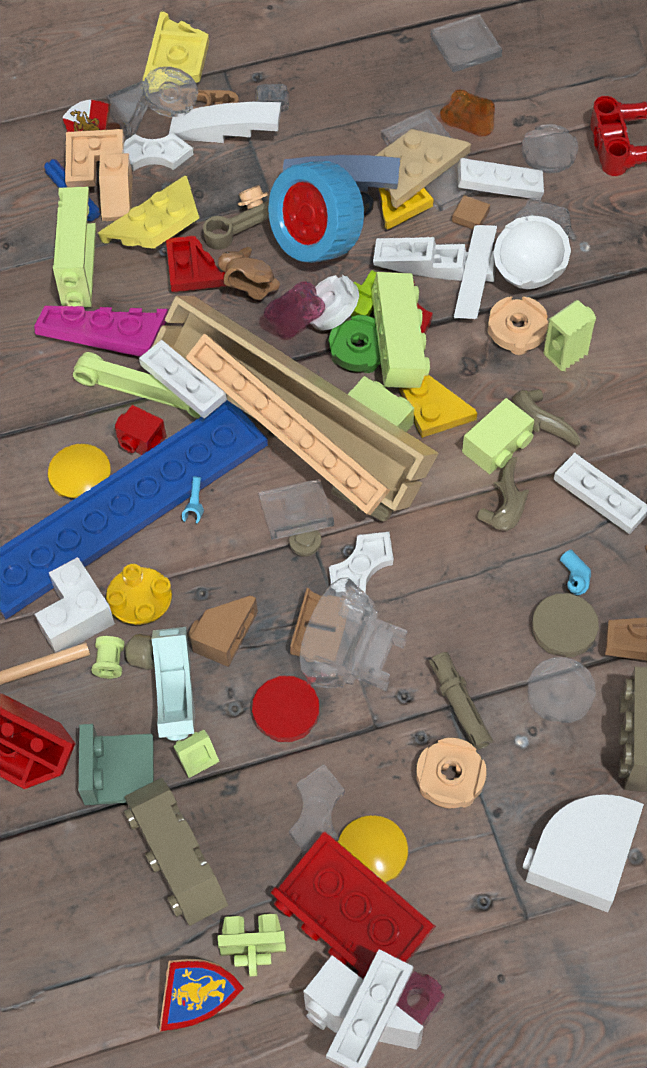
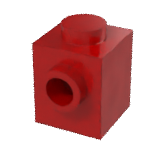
M131 405L126 413H122L115 424L119 445L129 453L136 452L143 455L163 442L167 437L163 419L134 405Z

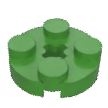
M364 315L351 316V320L331 330L329 349L334 364L350 371L364 373L376 371L378 365L381 364L375 318ZM359 339L364 340L365 346L356 347L352 342L357 343Z

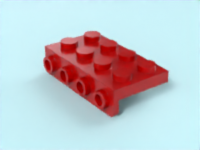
M325 831L279 887L275 886L270 892L277 898L273 904L288 917H291L294 913L304 922L300 928L315 941H318L321 937L331 946L328 953L344 965L349 962L359 971L357 975L363 980L379 949L408 963L436 928L435 924Z

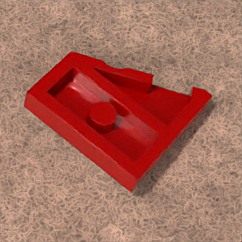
M196 236L169 238L166 240L172 292L226 286L224 284L225 272L221 273L215 265L212 256L203 250L202 244Z

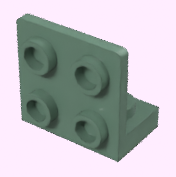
M94 724L79 725L78 791L84 805L127 803L124 796L154 782V738L152 734L98 736Z

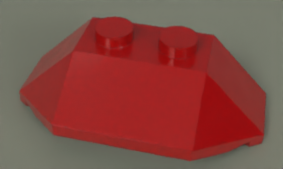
M0 693V777L23 789H27L63 775L76 744L63 725Z

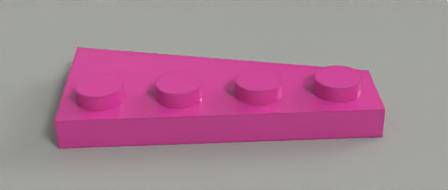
M44 306L34 328L36 335L141 357L152 348L161 326L165 325L168 309H157V313L142 312V308H130L129 312H112V307H100V309L95 311H85L82 306Z

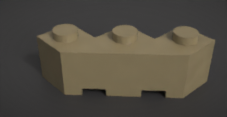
M163 778L124 796L129 808L123 812L132 830L139 828L146 839L151 851L145 853V856L153 872L161 871L172 892V895L167 897V900L175 916L183 915L188 925L191 926L229 906L209 863L206 862L186 819L184 820L177 806V801Z

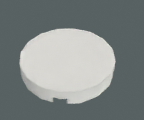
M336 275L326 278L310 292L308 296L310 301L308 305L305 303L304 306L305 318L319 330L324 331L337 327L352 314L357 306L359 299L358 287L344 275L340 278Z

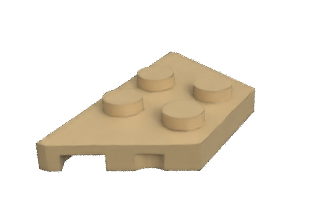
M411 129L375 155L400 158L397 189L384 188L391 195L393 207L398 208L457 163L460 158L469 154L471 144L466 141Z

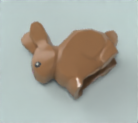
M251 247L243 248L240 251L224 252L218 258V266L225 272L224 284L226 286L247 291L249 296L258 300H262L269 292L274 293L278 291L280 282L274 278L271 267L262 260L249 258L252 252Z

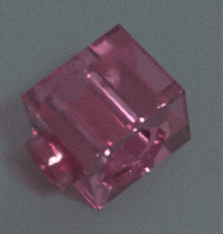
M414 972L409 978L396 1006L425 1028L442 1006L445 995L441 992L442 986L434 978L427 974L422 977L417 972ZM415 994L422 995L428 1001V1005L422 1010H415L409 1006L408 998Z

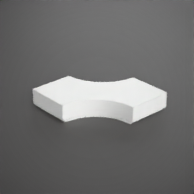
M174 133L159 139H146L134 134L124 142V153H129L131 169L133 171L153 164L163 165L174 170L194 155L193 148Z
M389 532L357 535V544L353 553L345 561L329 567L333 599L345 600L365 597L366 585L371 576L378 570L393 565L394 560Z

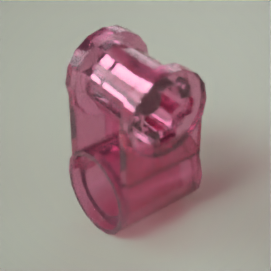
M300 282L278 299L271 301L264 310V317L281 338H290L307 324L319 318L325 310V303L321 297L317 296L316 288L312 283ZM301 291H303L306 298L303 299L302 295L300 294ZM311 303L315 308L314 311H312L311 307L309 306Z

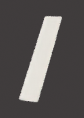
M474 226L454 318L476 319L478 316L497 226Z

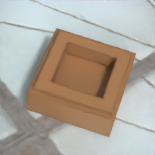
M464 195L452 215V222L474 230L475 225L483 224L490 211V204Z

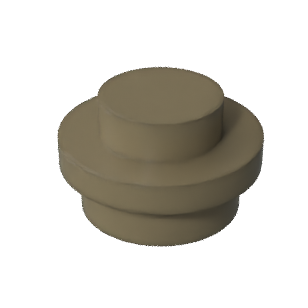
M299 526L290 534V547L300 556H311L321 546V534L312 526Z

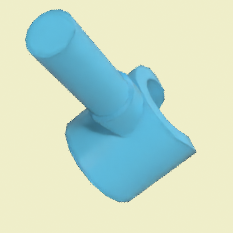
M193 476L190 502L182 512L184 522L188 518L189 511H194L197 514L196 523L200 521L204 513V508L199 503L201 477Z

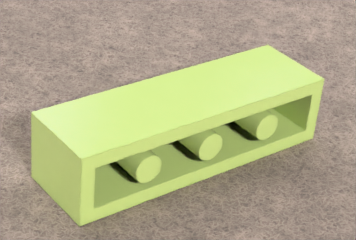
M377 272L372 288L384 387L420 388L424 376H428L430 370L429 358L424 355L426 335L421 333L420 328L422 325V310L417 308L419 288L414 286L412 273Z

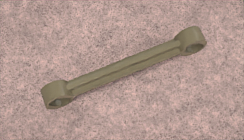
M269 201L229 219L223 216H213L207 219L203 225L206 245L216 250L225 249L232 243L234 234L269 219ZM222 229L227 231V233L224 235L222 233L214 234L212 231Z

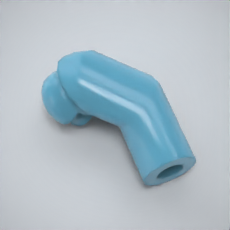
M571 549L561 556L560 561L570 571L569 581L567 582L568 589L574 595H582L589 589L591 570Z

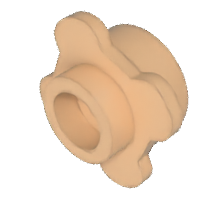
M260 185L239 193L241 202L238 203V206L246 205L247 209L256 207L263 203L262 198L267 196L268 193H263Z

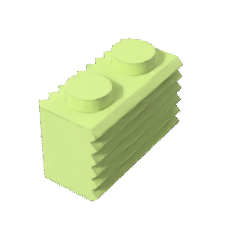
M576 300L549 319L548 333L546 334L547 337H545L546 344H544L545 351L543 353L561 371H565L566 368H570V364L574 365L575 361L579 362V358L588 355L593 327L596 321V316L592 309Z

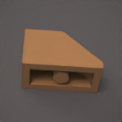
M247 596L205 610L201 619L195 620L189 631L193 652L229 667L258 613L256 598Z

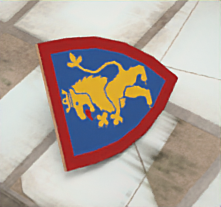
M201 959L169 961L166 971V984L159 1030L181 1029L196 1025L213 1017L228 1006L244 987L231 972L219 964Z

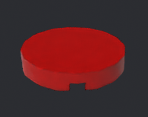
M278 676L266 681L257 690L252 705L253 719L257 728L272 740L277 742H294L306 737L315 726V723H317L319 719V699L315 689L305 680L295 676Z

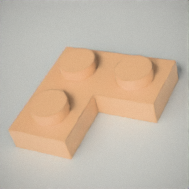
M123 129L66 132L65 183L67 187L96 186V161H100V154L124 153Z

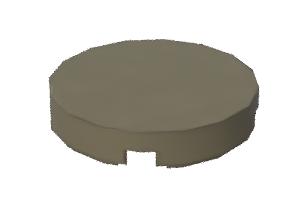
M570 593L555 594L545 598L536 607L532 618V634L538 645L546 652L555 656L559 654L565 655V657H575L585 653L594 644L599 630L598 616L592 605L583 598Z

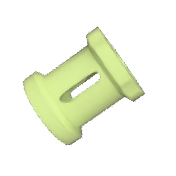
M100 636L96 638L97 657L96 663L92 666V673L95 676L113 679L122 675V667L119 664L125 642L121 638L113 636Z

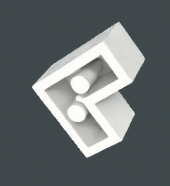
M78 557L49 572L54 589L61 600L35 613L43 635L54 653L74 647L115 624L110 606Z

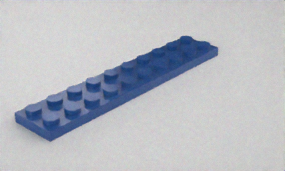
M226 400L205 419L201 416L0 547V613L5 619H8L54 588L49 572L77 557L83 566L86 567L191 497L193 476L201 477L200 490H202L268 446L267 438L240 408Z

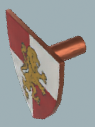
M98 100L81 101L72 106L62 117L67 132L120 129L119 123L109 122L111 104Z

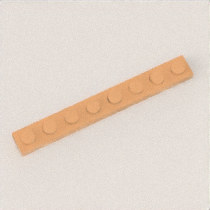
M204 333L186 356L189 362L366 514L371 515L389 493V488L210 336Z

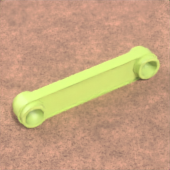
M84 352L74 367V379L85 386L98 384L186 410L195 418L201 417L151 374L106 362L91 352Z

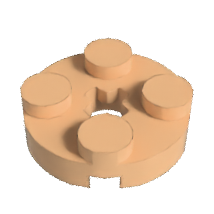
M522 296V300H512V297H506L498 301L490 311L488 334L502 348L510 350L515 355H523L527 350L536 348L544 341L548 329L546 309L538 301L529 297ZM512 321L517 323L523 321L524 325L523 327H515Z
M444 738L438 740L437 744L423 750L418 759L416 779L421 795L435 805L444 808L470 806L474 799L482 792L486 780V764L476 752L477 749L465 740ZM449 766H455L456 773L461 774V776L454 778V780H448L441 771L448 770Z

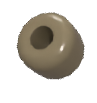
M143 634L134 635L125 646L128 663L147 670L154 668L152 637Z

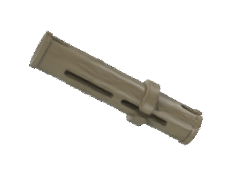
M448 652L435 655L429 660V664L441 684L440 691L442 695L447 696L470 744L477 749L476 751L489 746L493 739L465 687L467 685L465 678L457 672Z

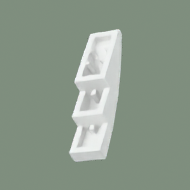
M281 102L224 103L176 113L172 116L169 134L174 133L180 139L188 141L224 143L225 135L251 137L252 130L278 131Z
M434 237L377 238L373 263L375 266L402 273L462 281L468 252H466L465 244L436 245ZM493 251L491 252L485 280L487 282H494L496 265Z

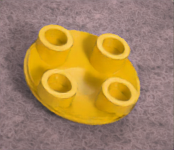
M70 445L60 450L52 458L48 467L49 482L58 496L77 498L110 476V462L106 454L93 445Z
M137 564L125 566L123 571L110 582L106 592V601L110 606L112 614L123 622L135 625L147 624L160 618L168 610L172 600L169 579L156 570L140 567Z
M364 816L352 821L342 831L338 840L342 846L384 882L400 876L407 861L408 844L403 831L393 821L381 816Z

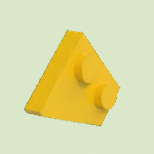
M379 188L384 225L387 230L433 207V198L425 188L421 189L398 208L393 207L389 191Z
M430 375L424 376L420 388L399 387L402 397L407 399L414 407V423L421 438L477 420L476 409Z

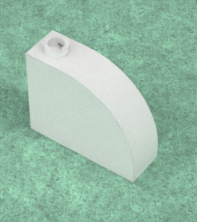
M593 795L567 804L548 822L540 837L537 849L529 847L522 867L529 870L526 882L608 912L613 903L644 804L615 795Z

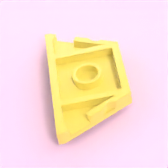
M160 12L141 84V94L147 96L200 82L209 46V34L199 29H194L183 21L176 23L169 19L167 13Z
M183 176L162 191L156 192L150 199L139 206L133 207L127 214L99 231L98 234L101 242L108 244L111 239H121L122 244L126 246L139 245L144 248L154 249L198 220L199 214L187 176Z

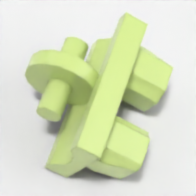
M262 914L258 916L259 933H245L244 917H225L222 935H218L220 955H234L235 967L249 966L250 977L258 976L257 965H270L271 953L286 952L285 933L281 931L277 914Z

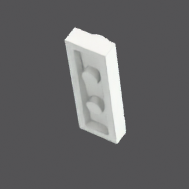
M460 158L457 165L459 188L541 200L544 194L542 170Z
M160 340L139 358L140 365L204 419L227 400L226 393L163 340Z
M576 453L555 472L554 480L628 534H631L647 516L646 503Z
M380 949L378 950L326 1054L327 1059L344 1068L367 1067L413 972V966Z

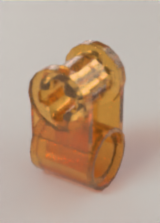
M458 89L452 93L449 104L440 110V117L451 127L460 128L476 136H487L494 130L495 105L489 99L481 98L465 90Z

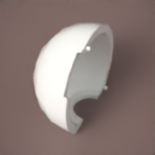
M531 215L517 218L505 226L496 240L493 255L496 267L507 282L518 288L534 289L554 281L566 270L571 248L569 238L559 224L546 217Z

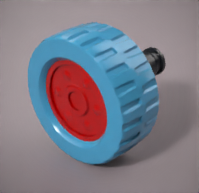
M330 161L304 162L288 167L275 180L269 196V221L278 244L289 256L301 262H321L343 256L352 249L360 237L364 215L371 213L374 201L369 193L360 192L353 177L340 165Z

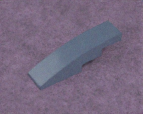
M370 155L310 156L284 159L283 171L292 165L310 161H330L331 163H336L353 177L360 191L367 192L368 186L397 189L400 158Z

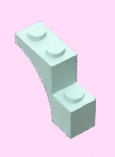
M187 628L153 630L152 646L157 688V726L159 738L167 737L168 740L185 739L188 737V734H194L195 725Z

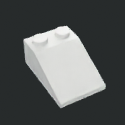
M332 955L304 990L305 1009L309 1011L306 1015L307 1018L320 1029L324 1030L327 1026L337 1033L363 979ZM396 1006L379 1042L417 1049L422 1041L424 1027Z

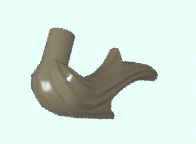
M522 389L512 396L511 402L534 419V431L539 432L542 429L566 440L575 447L580 445L578 434L571 425L564 421V417H558L546 412L534 403L543 400V393L540 389L531 391Z
M512 457L506 463L501 481L494 482V485L501 491L504 498L502 507L496 513L482 508L478 514L479 520L492 525L499 531H508L517 525L529 494L528 489L519 491L515 485L514 472L517 457Z

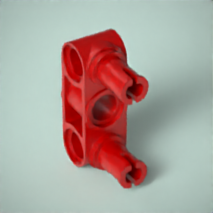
M601 96L595 100L590 126L601 167L607 175L621 176L627 169L634 167L635 164L647 163V145L634 146L630 144L625 123L632 120L647 119L646 101L622 104L611 96Z

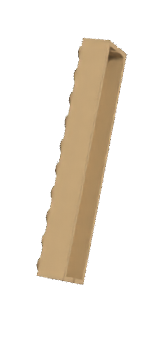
M175 296L165 321L168 323H184V326H161L153 346L160 340H163L186 359V356L203 334H207L389 488V493L381 503L394 511L411 506L422 485V482L418 479L426 478L439 454L438 452L197 297ZM226 393V397L229 402H231L232 404H234L235 406H237L238 408L252 416L249 412H247L241 405H239L234 399H232Z

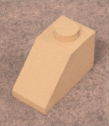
M129 153L100 154L99 185L102 221H116L127 214L132 207L133 175Z

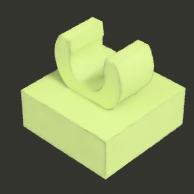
M205 730L194 732L191 737L183 741L179 740L173 746L189 778L219 762Z

